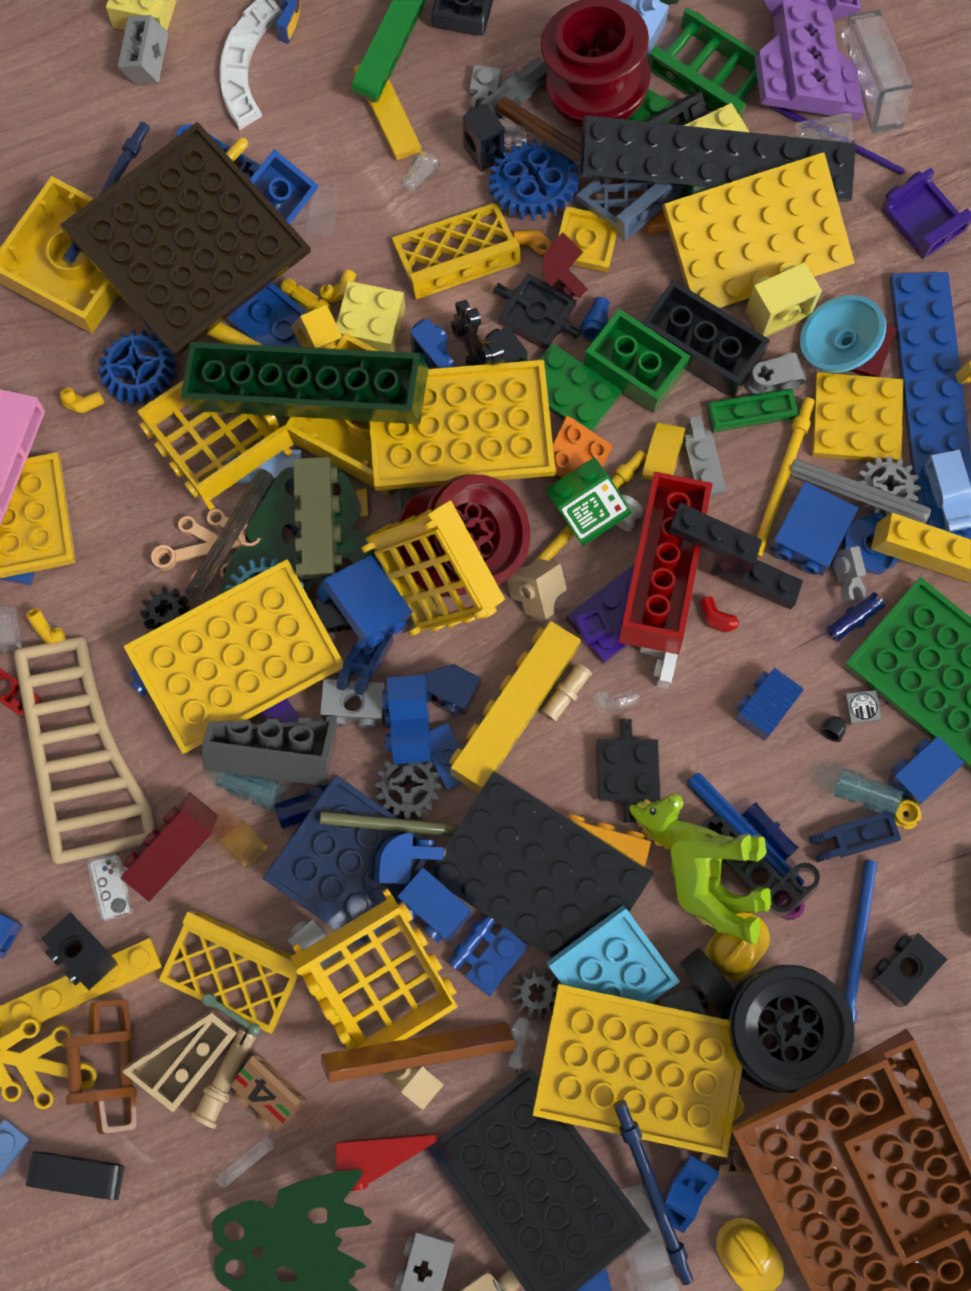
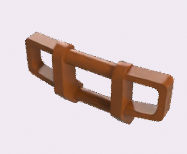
M125 999L94 1002L89 1005V1035L62 1038L63 1049L66 1048L68 1068L69 1095H66V1105L93 1102L96 1128L99 1134L134 1130L137 1125L136 1086H133L132 1079L122 1072L123 1068L131 1063L130 1041H133L128 1002ZM102 1007H116L118 1009L120 1032L99 1034V1013ZM117 1043L120 1088L82 1093L80 1047ZM125 1098L126 1120L124 1125L108 1126L104 1100Z

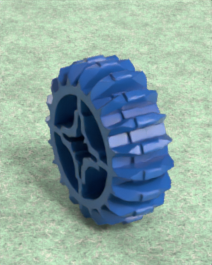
M131 329L130 336L126 337L120 332L121 340L117 342L110 339L112 348H103L105 357L99 358L101 367L98 368V373L102 377V385L104 388H108L107 391L110 396H116L117 400L121 403L127 400L128 404L132 407L137 400H139L142 406H145L146 399L150 398L153 401L156 399L157 394L162 395L166 392L164 387H173L171 379L177 378L175 370L177 361L154 333L149 336L147 331L143 329L140 335H137ZM141 351L152 353L157 357L144 356L141 354ZM138 360H139V362H140V364H141V365H139V366H140V369H137V370H136V367H138ZM118 378L133 380L135 385L123 383Z

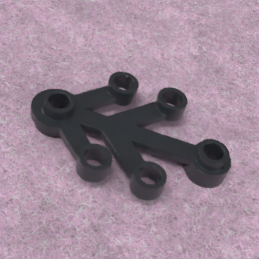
M466 299L456 302L455 308L457 313L454 315V320L451 321V328L456 338L459 337L464 342L469 356L465 357L466 365L492 364L494 366L504 363V351L499 340L485 342L477 335L478 327L481 325L478 309H470Z

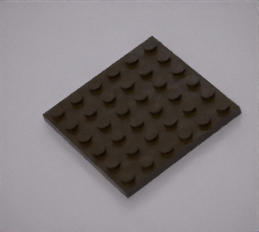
M198 122L60 224L64 233L175 358L190 347V342H197L311 252V247Z

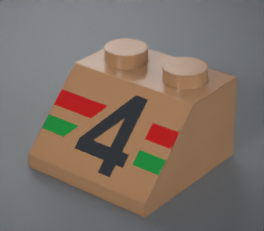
M252 1056L230 1085L236 1091L233 1097L245 1108L251 1105L259 1113L256 1119L269 1131L273 1127L277 1131L281 1130L307 1101L262 1056Z

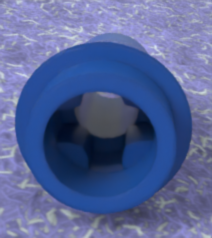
M604 297L594 298L590 309L580 324V328H582L581 333L588 340L594 341L608 323L610 302Z

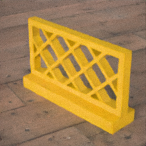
M495 203L392 237L393 245L409 279L416 300L521 264L520 245L517 239L513 238L498 204ZM493 213L496 217L493 225L480 222L482 217ZM460 224L471 226L467 234L454 231V229ZM476 228L489 232L485 240L472 237ZM434 233L444 235L440 243L428 240L429 236ZM494 234L505 237L507 240L498 244L490 243ZM450 237L462 241L458 249L446 246ZM408 242L418 244L414 252L404 250L401 245ZM468 243L480 247L478 251L472 253L464 252ZM424 246L436 250L432 258L419 255ZM442 252L454 256L452 260L446 262L437 261ZM415 261L428 265L426 269L414 273L411 269Z
M197 910L188 911L182 922L184 924L158 981L203 1001V997L207 994L201 991L198 979L213 974L219 990L214 995H221L222 1001L217 999V1002L249 1023L258 1024L260 1029L270 1034L274 1033L299 977L290 957L292 955ZM189 932L200 936L204 947L203 950L190 955L185 945ZM208 941L216 945L209 947ZM218 947L227 949L232 963L217 968L211 950ZM180 951H182L183 957L177 959ZM206 953L211 971L196 976L190 958ZM236 954L244 958L237 960ZM185 960L191 978L180 982L169 977L174 964ZM247 960L255 962L261 976L245 981L239 963ZM234 966L240 984L224 989L218 971ZM264 967L272 971L269 973H265ZM278 973L289 978L285 990L273 995L267 977ZM262 979L268 997L252 1002L247 984ZM189 982H192L194 988H193V987H190V986H188V985H186V984L189 983ZM241 987L247 1005L235 1008L229 1004L226 992ZM282 996L277 1006L275 998ZM270 1000L274 1014L270 1023L258 1019L254 1006ZM249 1008L251 1015L243 1012V1010Z

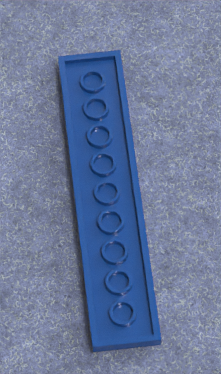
M949 273L892 274L890 277L894 323L897 328L896 341L900 376L903 379L906 429L910 464L913 467L911 472L912 475L919 476L914 485L921 487L919 493L916 494L919 498L916 503L931 509L929 519L925 524L947 531L941 508H938L934 500L924 464L931 455L960 450L971 485V450L963 385L958 383L955 376L960 370ZM971 528L950 532L971 539Z

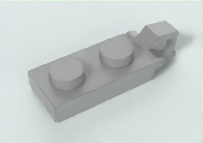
M701 416L689 418V423L687 424L689 434L684 436V450L691 479L713 483L710 497L725 494L726 486L714 437H712L711 431H704Z

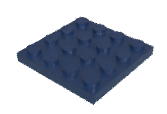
M334 775L262 879L337 930L387 900L382 892L387 888L398 904V895L408 884L378 883L374 881L375 857L379 847L392 835L403 832L318 823L320 811L398 819L341 777ZM413 833L412 845H416V839H428L419 833ZM412 859L410 882L423 868L428 859ZM384 924L373 930L375 935L378 934ZM366 934L354 943L362 946L371 939Z

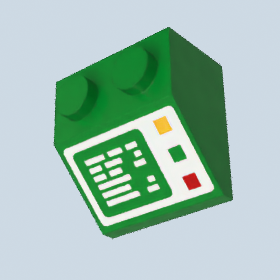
M595 457L545 489L556 510L582 546L632 514L611 478Z

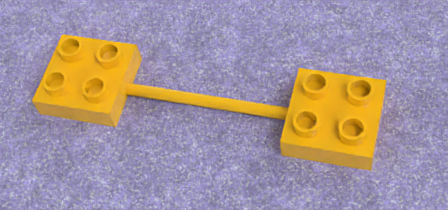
M51 176L0 247V284L93 334L119 294L81 251L72 265L62 260L72 241L61 229L60 224L94 198ZM222 322L207 333V335L225 344L262 345ZM344 333L336 346L337 348H335L379 351L347 333ZM290 417L285 428L293 444L317 457H330L332 465H337L342 471L374 487L369 421ZM392 489L379 491L389 495Z

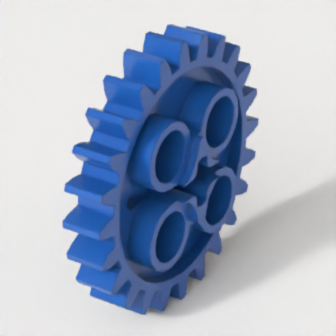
M533 140L532 145L527 146L525 141H522V148L518 149L512 145L511 153L504 151L502 153L503 159L495 158V166L490 167L491 175L488 176L490 194L494 197V203L500 204L502 212L509 209L511 217L518 212L520 213V220H523L528 214L531 216L532 221H534L537 214L546 219V212L549 211L556 216L557 207L565 210L566 201L573 202V194L578 193V165L574 164V161L553 147L549 148L545 142L538 146L537 141Z

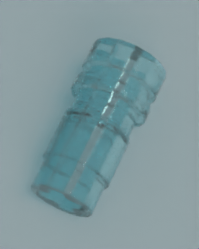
M848 768L843 769L835 790V797L844 800L849 798V802L856 803V801L864 803V807L880 813L887 811L893 814H897L904 791L896 789L891 785L865 778V774L858 773L856 775L854 770Z
M219 772L216 780V786L227 790L230 795L245 801L247 799L252 800V804L256 806L261 805V808L271 812L277 807L284 789L283 783L273 779L270 781L268 778Z

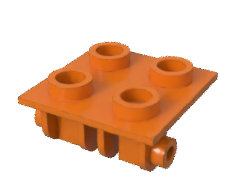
M567 415L553 441L555 474L563 478L593 457L603 467L613 445Z

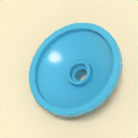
M846 295L827 301L808 317L802 328L800 347L805 359L814 368L829 373L846 372L861 366L875 355L883 343L886 334L884 314L874 301L863 296Z

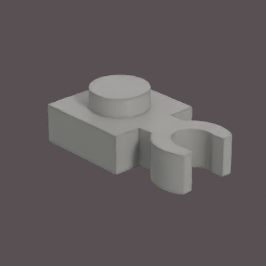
M474 65L470 84V95H474L471 99V108L476 107L498 89L501 68Z

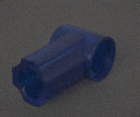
M318 785L308 789L305 792L306 794L275 803L281 828L285 830L300 825L326 786Z

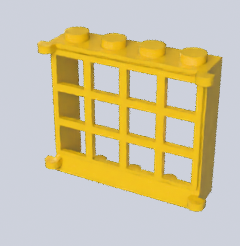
M183 381L137 411L143 421L139 426L148 439L154 437L157 440L154 446L163 458L170 457L172 461L169 465L178 478L184 476L187 479L184 485L194 498L199 495L210 511L215 508L210 501L211 499L279 454V452L283 451L287 457L293 455L289 447L294 445L284 425L280 428L275 416L241 414L228 424H225L216 412H203L188 422L180 412V409L187 405L180 398ZM172 414H175L183 426L165 437L156 425ZM211 416L221 429L202 440L194 427ZM249 419L258 432L240 443L231 430ZM189 432L198 444L180 456L170 443ZM226 434L235 447L217 459L208 446ZM262 437L264 438V439L261 440L259 443H257L256 445H254V446L251 447L250 449L246 450L247 447H249L250 445H252L253 443H255L256 441H258V440L261 439ZM203 450L212 463L194 475L185 461ZM241 453V455H239L237 458L223 466L225 462H227L237 454ZM215 469H218L215 473H213L203 481H199Z
M451 500L433 511L429 509L417 517L413 515L401 523L397 521L392 525L390 523L366 537L365 539L368 544L361 547L363 553L374 548V553L389 580L413 611L410 617L416 627L408 630L411 637L428 629L431 632H435L444 626L451 628L461 621L463 624H466L475 619H485L497 611L495 606L505 600ZM435 534L446 554L437 557L427 537ZM420 540L430 559L422 562L411 542ZM405 546L414 565L408 567L405 565L397 547ZM449 560L460 578L459 581L453 583L441 564ZM434 566L444 585L435 587L425 568ZM419 571L429 590L425 591L418 586L410 573ZM465 587L474 605L465 607L455 589ZM449 592L458 610L449 612L440 594ZM431 596H433V598H434V600L436 601V603H437L439 609L441 610L442 614H440V612H439L438 608L436 607V605H435L433 599L431 598Z
M388 888L382 891L387 900L305 950H302L298 943L292 946L296 954L290 957L297 973L304 978L310 993L316 997L325 1017L331 1021L343 1045H346L347 1049L408 1039L458 1007L452 998L457 992L449 978L441 979L438 971L443 969L433 952L427 955L423 948L428 942L419 927L412 930L408 922L413 919L404 902L399 905L396 903ZM392 918L395 919L397 922L395 926L378 936L375 935L374 929ZM402 931L411 948L390 960L381 943ZM368 934L371 939L370 941L349 952L346 946ZM375 947L385 964L364 976L354 959ZM341 950L344 957L323 969L320 962ZM416 954L425 971L404 983L395 966ZM349 963L358 980L337 992L328 975ZM390 971L399 987L378 999L369 982ZM430 978L439 994L418 1006L409 990ZM363 987L372 1004L351 1015L342 999ZM404 994L413 1010L392 1022L383 1006ZM377 1010L387 1026L366 1038L356 1022Z

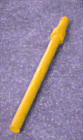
M804 398L799 415L793 420L791 426L793 432L756 536L763 540L757 558H762L791 474L790 468L796 459L803 436L808 433L811 425L809 419L815 404V400L812 398Z
M638 450L625 465L621 464L613 472L614 477L611 480L617 489L622 484L626 485L634 477L633 472L646 460L647 455L642 450ZM568 525L532 563L539 559L550 561L574 536Z

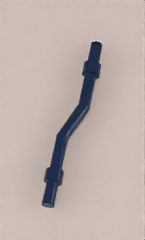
M140 122L132 137L126 139L121 148L123 152L109 173L100 194L120 180L132 158H136L142 149L141 143L150 129L149 125L145 122ZM71 242L62 257V260L69 265L74 263L80 253L79 248L73 242Z
M619 1100L614 1103L613 1107L621 1124L619 1131L624 1143L629 1145L641 1175L655 1218L667 1246L665 1252L670 1264L675 1266L681 1284L689 1285L693 1282V1276L686 1261L688 1254L684 1244L678 1240L668 1215L655 1175L641 1142L642 1133L636 1121H633L626 1101Z

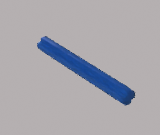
M695 773L687 781V785L717 816L725 819L740 835L761 836L701 773ZM765 840L766 855L763 859L783 878L793 868ZM798 874L796 881L803 886L805 882Z

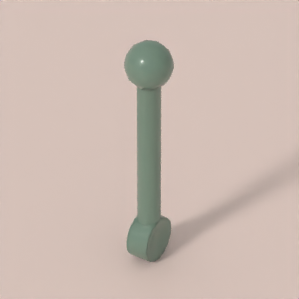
M210 993L203 997V1004L205 1006L215 1007L247 1028L250 1035L256 1036L260 1033V1026L258 1024L249 1023L217 1002L214 994Z

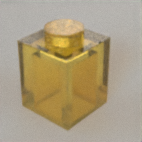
M244 820L220 840L244 868L268 848Z

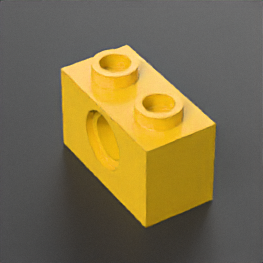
M327 305L301 315L291 326L300 347L337 348L335 343L342 338Z

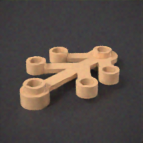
M220 509L209 511L207 520L212 528L218 529L222 527L234 535L222 538L197 524L193 517L184 516L178 522L181 533L186 536L194 535L206 543L173 550L167 545H160L152 551L151 560L158 570L168 571L178 562L208 555L199 570L191 575L193 586L198 590H204L209 586V576L226 550L238 549L241 546H254L259 543L261 538H258L253 543L246 541V528L249 523L242 526L226 517ZM215 515L222 516L221 520L216 523L211 521L212 517ZM186 522L193 523L192 528L188 530L183 529V525ZM169 556L170 561L167 564H161L160 560L162 557ZM229 563L222 565L220 568L222 579ZM204 576L205 582L196 584V578Z

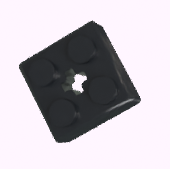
M435 0L431 13L432 25L484 35L493 0Z

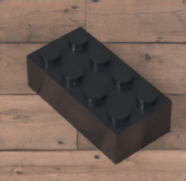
M675 280L670 282L641 322L690 355L687 366L688 370L733 398L751 375L755 365L765 355L770 339Z

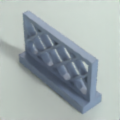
M596 178L576 194V199L616 228L617 236L623 241H627L663 210V204L674 201L681 195V189L688 187L651 183H627V181H624L622 184H608L602 179ZM627 191H644V194L639 198H628ZM608 192H624L625 199H608ZM592 193H604L605 200H591L589 196ZM625 207V210L616 217L608 212V208Z

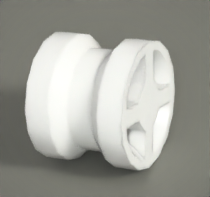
M622 495L632 514L616 525L625 531L631 532L635 527L636 519L642 518L645 510L635 499Z

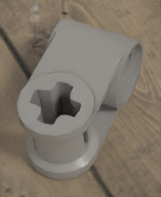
M788 353L775 359L757 363L747 381L749 392L756 395L795 389L806 382V377L797 354Z

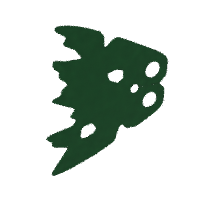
M288 467L280 472L269 488L246 528L247 537L252 543L258 538H261V540L254 546H241L233 553L223 576L219 595L227 591L225 589L226 585L236 586L237 583L230 578L232 574L238 578L243 576L238 569L239 566L245 567L247 572L251 570L250 560H254L258 568L261 567V558L267 559L268 567L271 566L273 559H277L279 563L288 559L295 572L296 564H301L295 547V539H297V536H300V530H298L293 541L289 543L283 542L282 535L286 524H294L296 526L295 507L298 506V501L295 500V496L287 493L285 487L286 482L294 478V467ZM338 471V483L341 486V493L339 495L340 513H335V524L341 525L342 541L336 542L337 554H342L343 560L349 559L352 564L372 555L383 570L374 553V548L365 553L361 549L362 546L368 544L365 538L369 536L353 528V525L360 519L361 505L347 475ZM298 577L299 581L304 584L303 588L306 594L310 590L312 584L316 583L320 587V585L323 582V580L303 582Z
M361 1169L336 1171L283 1187L278 1191L273 1209H270L262 1201L248 1200L219 1213L214 1218L212 1224L214 1242L224 1249L214 1258V1270L217 1280L231 1291H358L350 1284L349 1279L355 1276L356 1270L363 1269L366 1265L337 1249L342 1239L337 1237L335 1232L341 1228L366 1226L372 1223L364 1215L362 1208L345 1203L344 1201L363 1175V1171ZM319 1207L325 1208L327 1210V1220L325 1223L313 1224L307 1217L309 1210ZM228 1222H238L243 1227L244 1236L242 1239L233 1241L226 1237L224 1226ZM254 1247H261L264 1254L262 1257H255L253 1255ZM230 1260H238L243 1263L246 1272L242 1278L234 1279L226 1273L225 1267ZM281 1266L291 1269L295 1272L297 1281L283 1282L278 1280L276 1269Z

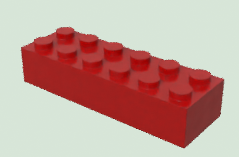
M654 471L619 643L679 655L684 638L701 547L668 533V529L676 508L680 503L707 514L713 483Z

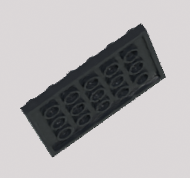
M495 770L444 848L443 860H437L429 872L454 895L552 958L622 905L630 912L654 875V872Z
M529 1068L427 1149L525 1291H579L648 1235L651 1230L572 1124L532 1115L539 1079Z

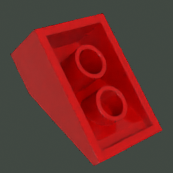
M437 1133L339 1141L335 1143L337 1171L361 1169L363 1175L351 1191L364 1190L368 1187V1183L375 1181L434 1144L438 1140Z

